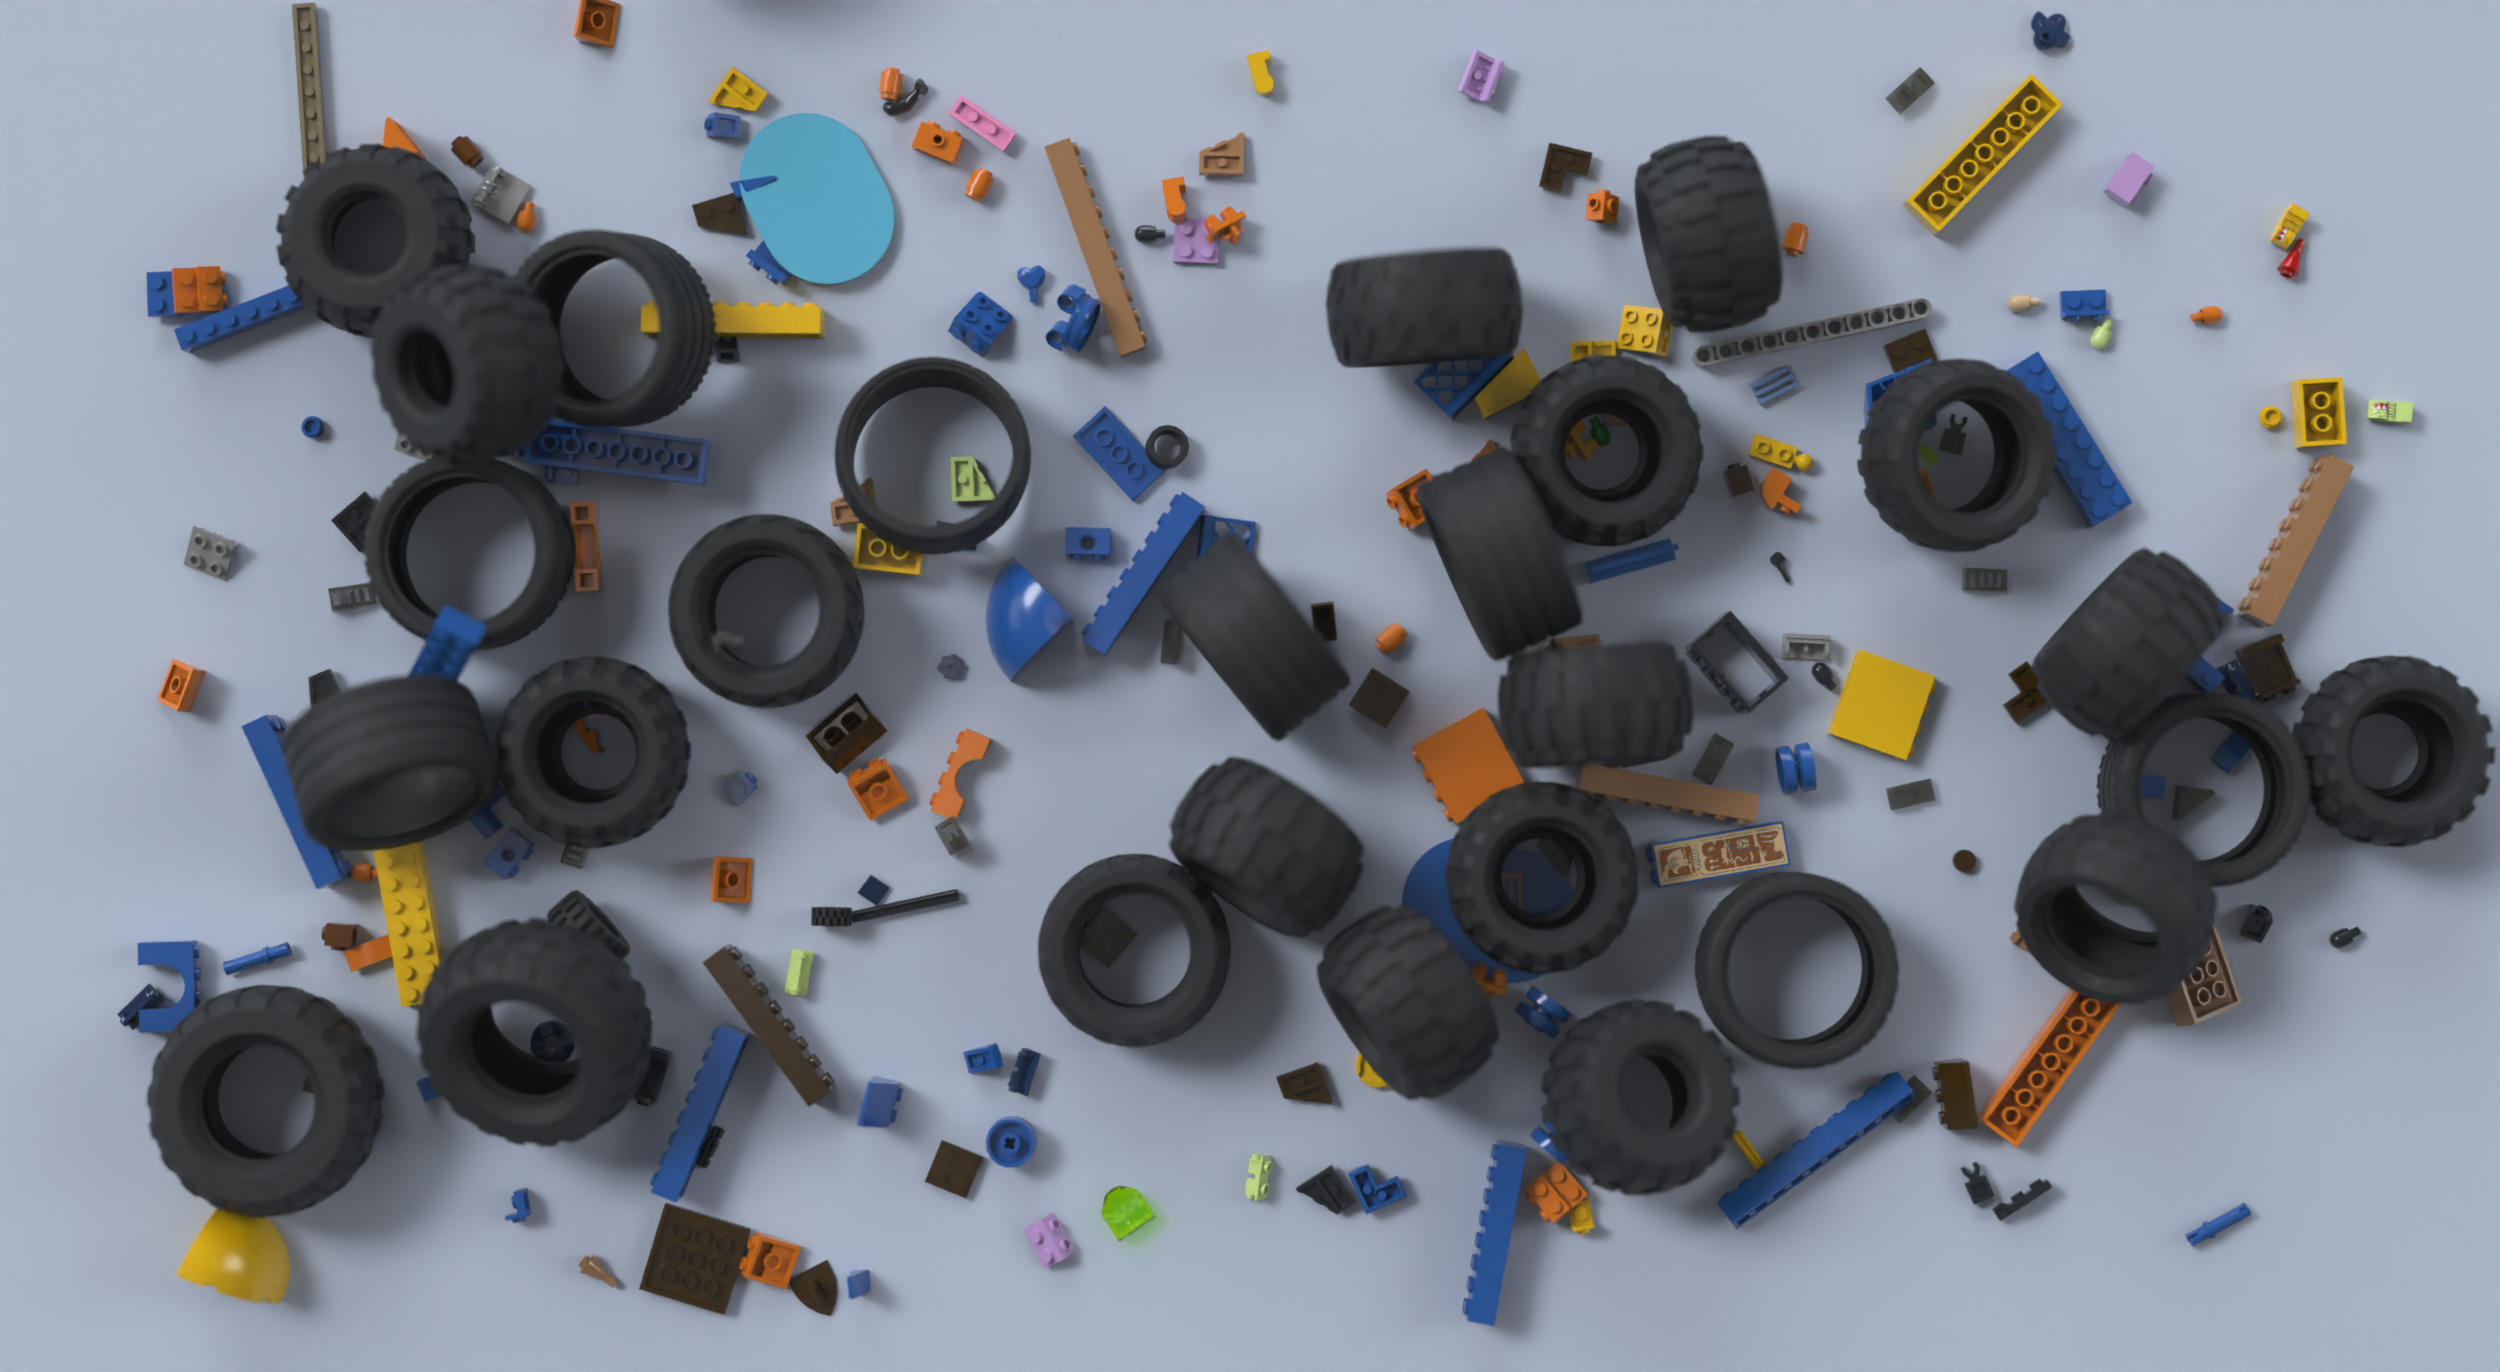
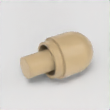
M2025 294L2014 295L2008 300V308L2014 313L2027 312L2030 310V307L2040 306L2039 297L2029 298V295Z

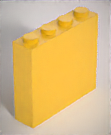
M1856 650L1827 734L1900 760H1907V757L1912 756L1915 745L1912 744L1914 737L1919 735L1922 728L1920 723L1921 717L1926 715L1929 703L1927 699L1929 694H1933L1936 688L1935 676L1863 650Z

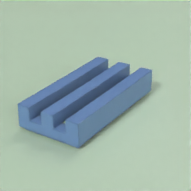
M1791 365L1751 384L1750 387L1759 405L1799 386L1800 383L1797 381ZM1788 372L1789 376L1757 390V386ZM1792 380V384L1761 398V394Z

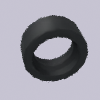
M1171 425L1159 426L1153 430L1145 446L1149 461L1156 467L1166 470L1179 466L1189 450V442L1185 433L1176 426ZM1162 435L1174 437L1180 445L1179 454L1170 460L1158 456L1154 448L1157 438Z

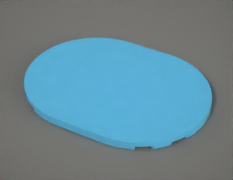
M814 113L791 114L779 118L764 127L747 147L742 159L739 177L740 181L768 176H776L777 178L776 181L763 187L755 188L747 193L740 183L744 204L774 259L792 275L814 284H843L869 272L877 265L889 247L895 221L894 208L889 191L861 140L841 122L828 116Z

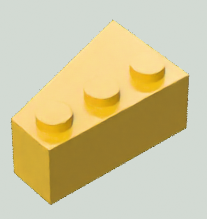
M1525 348L1474 398L1473 401L1483 420L1524 400L1539 384L1538 382L1541 381Z

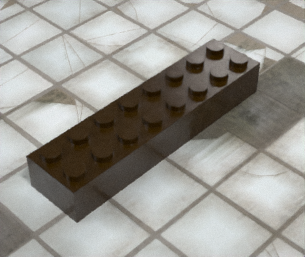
M731 944L724 946L702 963L808 1107L812 1106L836 1088L834 1086V1078L828 1071L825 1073L820 1067L822 1062L815 1053L812 1055L807 1049L809 1044L804 1037H798L794 1029L796 1027L789 1018L785 1019L781 1014L783 1009L776 1000L772 1001L767 995L769 993L768 988L763 982L759 983L754 977L756 972L751 965H745L742 961L743 955L736 946L732 947Z

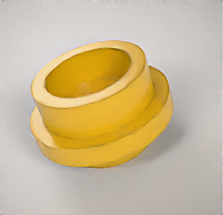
M2267 406L2259 413V422L2265 428H2274L2281 422V412L2274 406Z

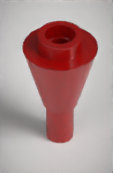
M2298 238L2293 250L2290 251L2277 269L2282 277L2292 279L2299 276L2301 252L2306 243L2305 240Z

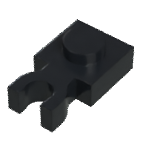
M1950 414V429L1944 428L1939 450L1962 455L1967 433L1961 431L1966 425L1968 417H1962L1961 423L1956 424L1954 421L1956 414Z
M1976 1161L1972 1162L1974 1167L1972 1173H1968L1964 1166L1960 1168L1962 1174L1969 1180L1964 1185L1974 1205L1995 1196L1986 1175L1979 1176L1980 1168Z

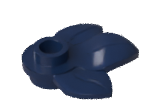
M2040 11L2034 14L2031 20V28L2035 33L2033 42L2037 49L2062 48L2070 42L2071 36L2064 32L2066 27L2064 15L2053 14L2047 18Z

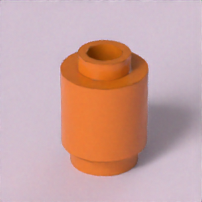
M887 67L886 71L881 72L879 86L881 99L898 101V96H901L904 74L899 73L900 69Z
M981 168L980 171L975 169L965 187V195L980 203L982 198L985 199L994 182V179L991 178L993 174L984 168Z
M1796 222L1791 223L1790 227L1787 228L1782 249L1786 251L1785 254L1793 257L1804 254L1809 235L1808 226Z
M1396 622L1394 625L1388 626L1375 638L1377 641L1375 646L1383 655L1385 653L1391 655L1406 641L1405 638L1408 634Z

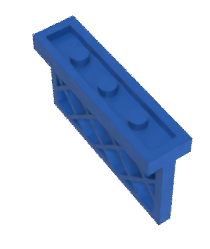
M1514 353L1460 360L1467 361V372H1454V361H1452V372L1439 373V364L1441 362L1432 363L1414 381V384L1453 421L1515 358ZM1470 360H1483V368L1479 372H1470ZM1439 376H1452V388H1439ZM1454 376H1467V384L1463 388H1455ZM1426 377H1436V388H1426L1421 382ZM1439 392H1452V399L1444 405L1439 401Z
M1212 515L1201 516L1196 558L1198 556L1201 558L1205 555L1204 552L1214 543L1220 542L1222 537L1215 531L1216 521L1224 522L1230 529L1222 537L1232 532L1243 543L1248 540L1247 547L1252 552L1256 522ZM1229 523L1237 524V525L1232 528V526H1231ZM1240 525L1250 526L1249 535L1243 540L1235 532V529Z
M1668 538L1586 561L1584 564L1589 582H1598L1676 560L1674 552L1679 550L1678 543L1672 544L1671 539Z

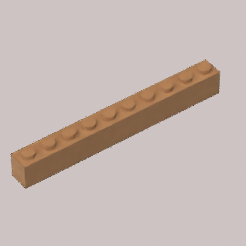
M1070 138L1045 146L1046 153L1120 358L1146 349L1144 343H1147L1148 340L1144 329L1139 331L1137 326L1140 318L1137 310L1131 309L1129 302L1133 301L1129 288L1124 289L1122 281L1125 280L1122 268H1117L1114 260L1118 259L1114 246L1109 247L1106 240L1110 238L1106 225L1101 226L1099 218L1103 216L1099 205L1094 206L1092 197H1095L1092 185H1087L1084 177L1088 176L1084 163L1079 164L1076 157L1080 155L1076 142L1071 143Z

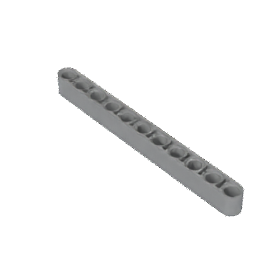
M1918 298L1703 345L1693 352L1692 361L1695 366L1704 368L1915 322L1926 318L1931 313L1932 306L1927 299ZM1916 304H1921L1924 307L1925 312L1923 315L1916 313ZM1894 309L1902 311L1903 318L1901 320L1894 317ZM1873 313L1880 315V324L1872 322L1871 316ZM1851 318H1856L1859 321V329H1853L1850 326ZM1829 323H1835L1837 325V334H1832L1829 332ZM1807 328H1814L1816 330V338L1811 339L1807 336ZM1786 332L1794 335V343L1785 341L1784 335ZM1764 337H1769L1773 340L1772 348H1767L1763 345ZM1742 342L1751 344L1752 350L1750 353L1742 351ZM1725 346L1730 350L1729 357L1724 358L1720 355V347ZM1698 352H1706L1708 354V361L1701 362L1697 356Z

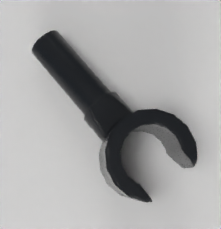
M1775 552L1770 558V562L1778 568L1786 583H1788L1791 579L1782 566L1786 558L1780 552Z

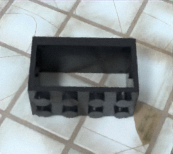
M1731 611L1724 612L1685 646L1688 650L1686 655L1693 663L1698 662L1702 666L1700 670L1708 680L1713 679L1716 682L1715 688L1723 697L1728 696L1732 701L1730 705L1737 713L1749 714L1789 679L1786 673ZM1722 623L1774 681L1748 704L1724 679L1725 676L1720 674L1696 647L1706 637L1709 638L1715 633L1714 630Z

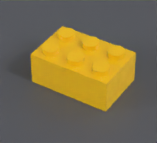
M2343 377L2300 379L2290 382L2295 449L2347 444Z
M858 523L853 561L855 570L922 577L924 554L894 547L876 537L863 524Z

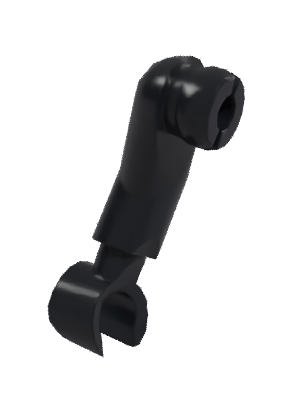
M918 79L914 90L904 100L893 103L887 101L884 103V112L891 117L909 112L918 101V96L920 94L925 95L928 92V86L924 84L922 79Z

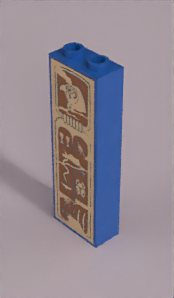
M1783 821L1650 843V849H1646L1648 862H1652L1653 871H1650L1652 884H1656L1657 888L1791 865Z

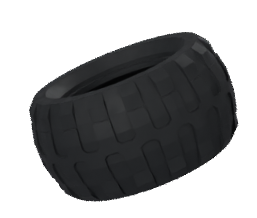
M1945 359L1925 363L1891 383L1885 389L1883 396L1873 403L1867 413L1869 419L1866 428L1861 429L1858 442L1859 445H1862L1861 459L1857 460L1859 475L1863 477L1866 486L1864 493L1869 503L1880 513L1879 517L1897 533L1904 535L1906 539L1918 546L1946 552H1973L1981 550L1988 545L1997 544L2012 537L2022 525L2030 522L2039 512L2038 505L2042 498L2048 496L2053 484L2050 481L2052 469L2057 464V451H2054L2052 437L2055 436L2052 422L2046 419L2043 412L2044 405L2038 396L2028 390L2023 381L2004 369L1996 368L1985 361L1970 359ZM1960 401L1976 410L1985 420L1993 438L1995 455L1991 475L1983 490L1969 503L1950 510L1936 501L1925 487L1919 471L1918 450L1923 432L1931 419L1944 407Z
M2100 813L2097 815L2086 814L2074 818L2070 823L2061 825L2039 844L2024 867L2016 894L2014 911L2018 917L2016 921L2017 929L2028 950L2041 967L2056 980L2077 993L2092 999L2115 1004H2143L2148 1000L2164 998L2196 971L2212 942L2218 901L2211 887L2212 880L2193 852L2178 838L2159 826L2140 818L2114 813ZM2076 886L2096 887L2124 899L2137 908L2150 921L2155 932L2134 930L2108 919L2095 910L2081 896Z
M1150 854L1111 856L1090 864L1076 873L1059 889L1050 902L1038 937L1039 970L1047 993L1055 1007L1078 1030L1083 1031L1098 1041L1118 1046L1136 1048L1168 1042L1197 1025L1219 998L1230 966L1231 944L1229 929L1225 915L1210 889L1182 865ZM1125 895L1147 896L1164 903L1180 918L1190 942V962L1180 983L1164 997L1144 1004L1121 1003L1102 994L1086 976L1080 959V938L1084 925L1090 915L1105 902Z

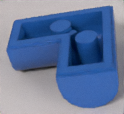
M498 785L493 799L480 812L469 819L485 840L504 826L490 809L505 797V791L500 785Z
M1369 1164L1359 1166L1348 1172L1366 1214L1407 1197L1398 1175L1377 1184Z

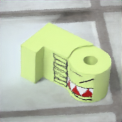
M2369 400L2367 419L2399 424L2412 422L2414 402Z

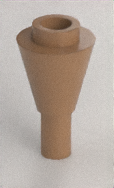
M593 1254L590 1257L586 1255L578 1265L581 1268L579 1273L603 1280L611 1287H614L618 1282L616 1278L607 1273V1270Z

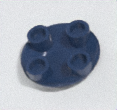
M545 1021L539 1024L531 1035L530 1049L537 1058L550 1062H564L574 1051L575 1041L570 1032L559 1021Z

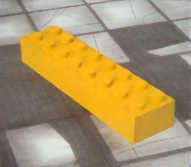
M2030 74L1902 205L1935 235L2063 104L2034 75Z
M649 301L647 305H641V333L647 337H659V318L655 301ZM714 302V307H712L713 312H715L714 322H716V337L714 338H825V311L820 306H817V303H804V306H796L795 303L784 302L781 303V306H775L770 302H760L759 306H753L749 302H737V306H731L727 302Z
M423 841L396 848L374 850L401 1007L421 1004L425 986L444 959Z

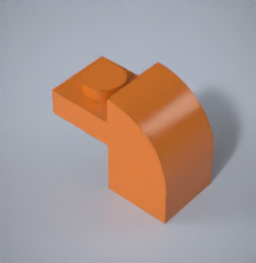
M1775 467L1769 470L1760 487L1761 500L1769 510L1774 509L1776 504H1778V509L1787 515H1790V513L1793 515L1797 514L1801 505L1783 494L1792 478Z

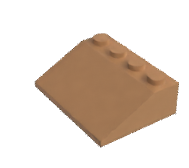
M2215 924L2211 945L2196 971L2167 995L2177 1027L2196 1025L2242 1004Z

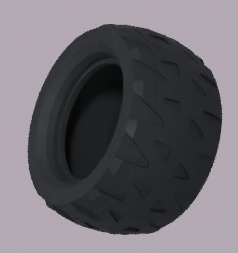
M1503 248L1437 249L1346 260L1335 264L1331 270L1327 288L1326 312L1328 331L1337 361L1347 368L1403 366L1486 358L1513 353L1519 344V334L1521 333L1523 318L1521 286L1512 256Z
M754 514L742 516L717 526L706 533L688 551L680 563L672 582L668 601V617L674 646L685 667L695 679L711 692L728 701L750 707L777 708L798 704L816 696L833 684L841 673L845 671L857 651L858 643L862 636L865 606L862 586L857 572L847 555L835 541L812 525L798 519L776 514ZM762 557H779L788 559L798 565L808 575L815 587L819 601V618L811 640L795 657L773 666L761 667L744 662L725 647L724 642L721 655H714L713 649L710 647L712 637L716 636L717 632H719L715 617L716 601L725 580L738 567L751 560Z

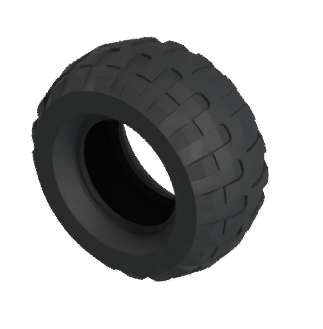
M530 918L527 922L523 923L516 919L505 920L498 925L485 928L463 940L451 953L444 957L425 986L421 1007L419 1008L416 1042L420 1045L419 1060L422 1069L430 1074L432 1079L430 1085L439 1097L446 1100L451 1106L450 1109L461 1119H466L471 1124L477 1126V1129L490 1136L495 1135L504 1138L509 1143L523 1146L525 1143H534L539 1147H553L561 1141L568 1143L579 1141L593 1131H597L617 1117L633 1098L650 1062L652 1014L651 1010L646 1007L645 990L642 984L631 976V968L621 956H615L607 949L608 945L597 937L593 936L591 938L579 932V928L566 923L561 925L551 924L547 919ZM502 1003H523L549 1014L570 1032L576 1043L579 1058L565 1062H550L524 1052L500 1032L494 1020L492 1006Z
M255 985L226 992L200 1004L173 1028L168 1035L163 1049L158 1052L152 1067L153 1076L147 1091V1107H150V1133L152 1139H155L161 1152L160 1158L170 1172L173 1171L181 1180V1185L195 1197L203 1198L212 1207L224 1212H235L252 1218L285 1216L310 1208L324 1201L346 1186L360 1167L365 1164L373 1150L372 1146L375 1138L381 1129L384 1084L383 1079L379 1076L378 1060L372 1046L367 1044L356 1022L350 1017L345 1016L337 1009L335 1004L321 996H315L297 987ZM250 1047H266L283 1052L301 1066L311 1083L314 1094V1113L311 1124L301 1141L286 1153H263L245 1146L232 1135L222 1118L219 1106V1089L222 1078L231 1062Z

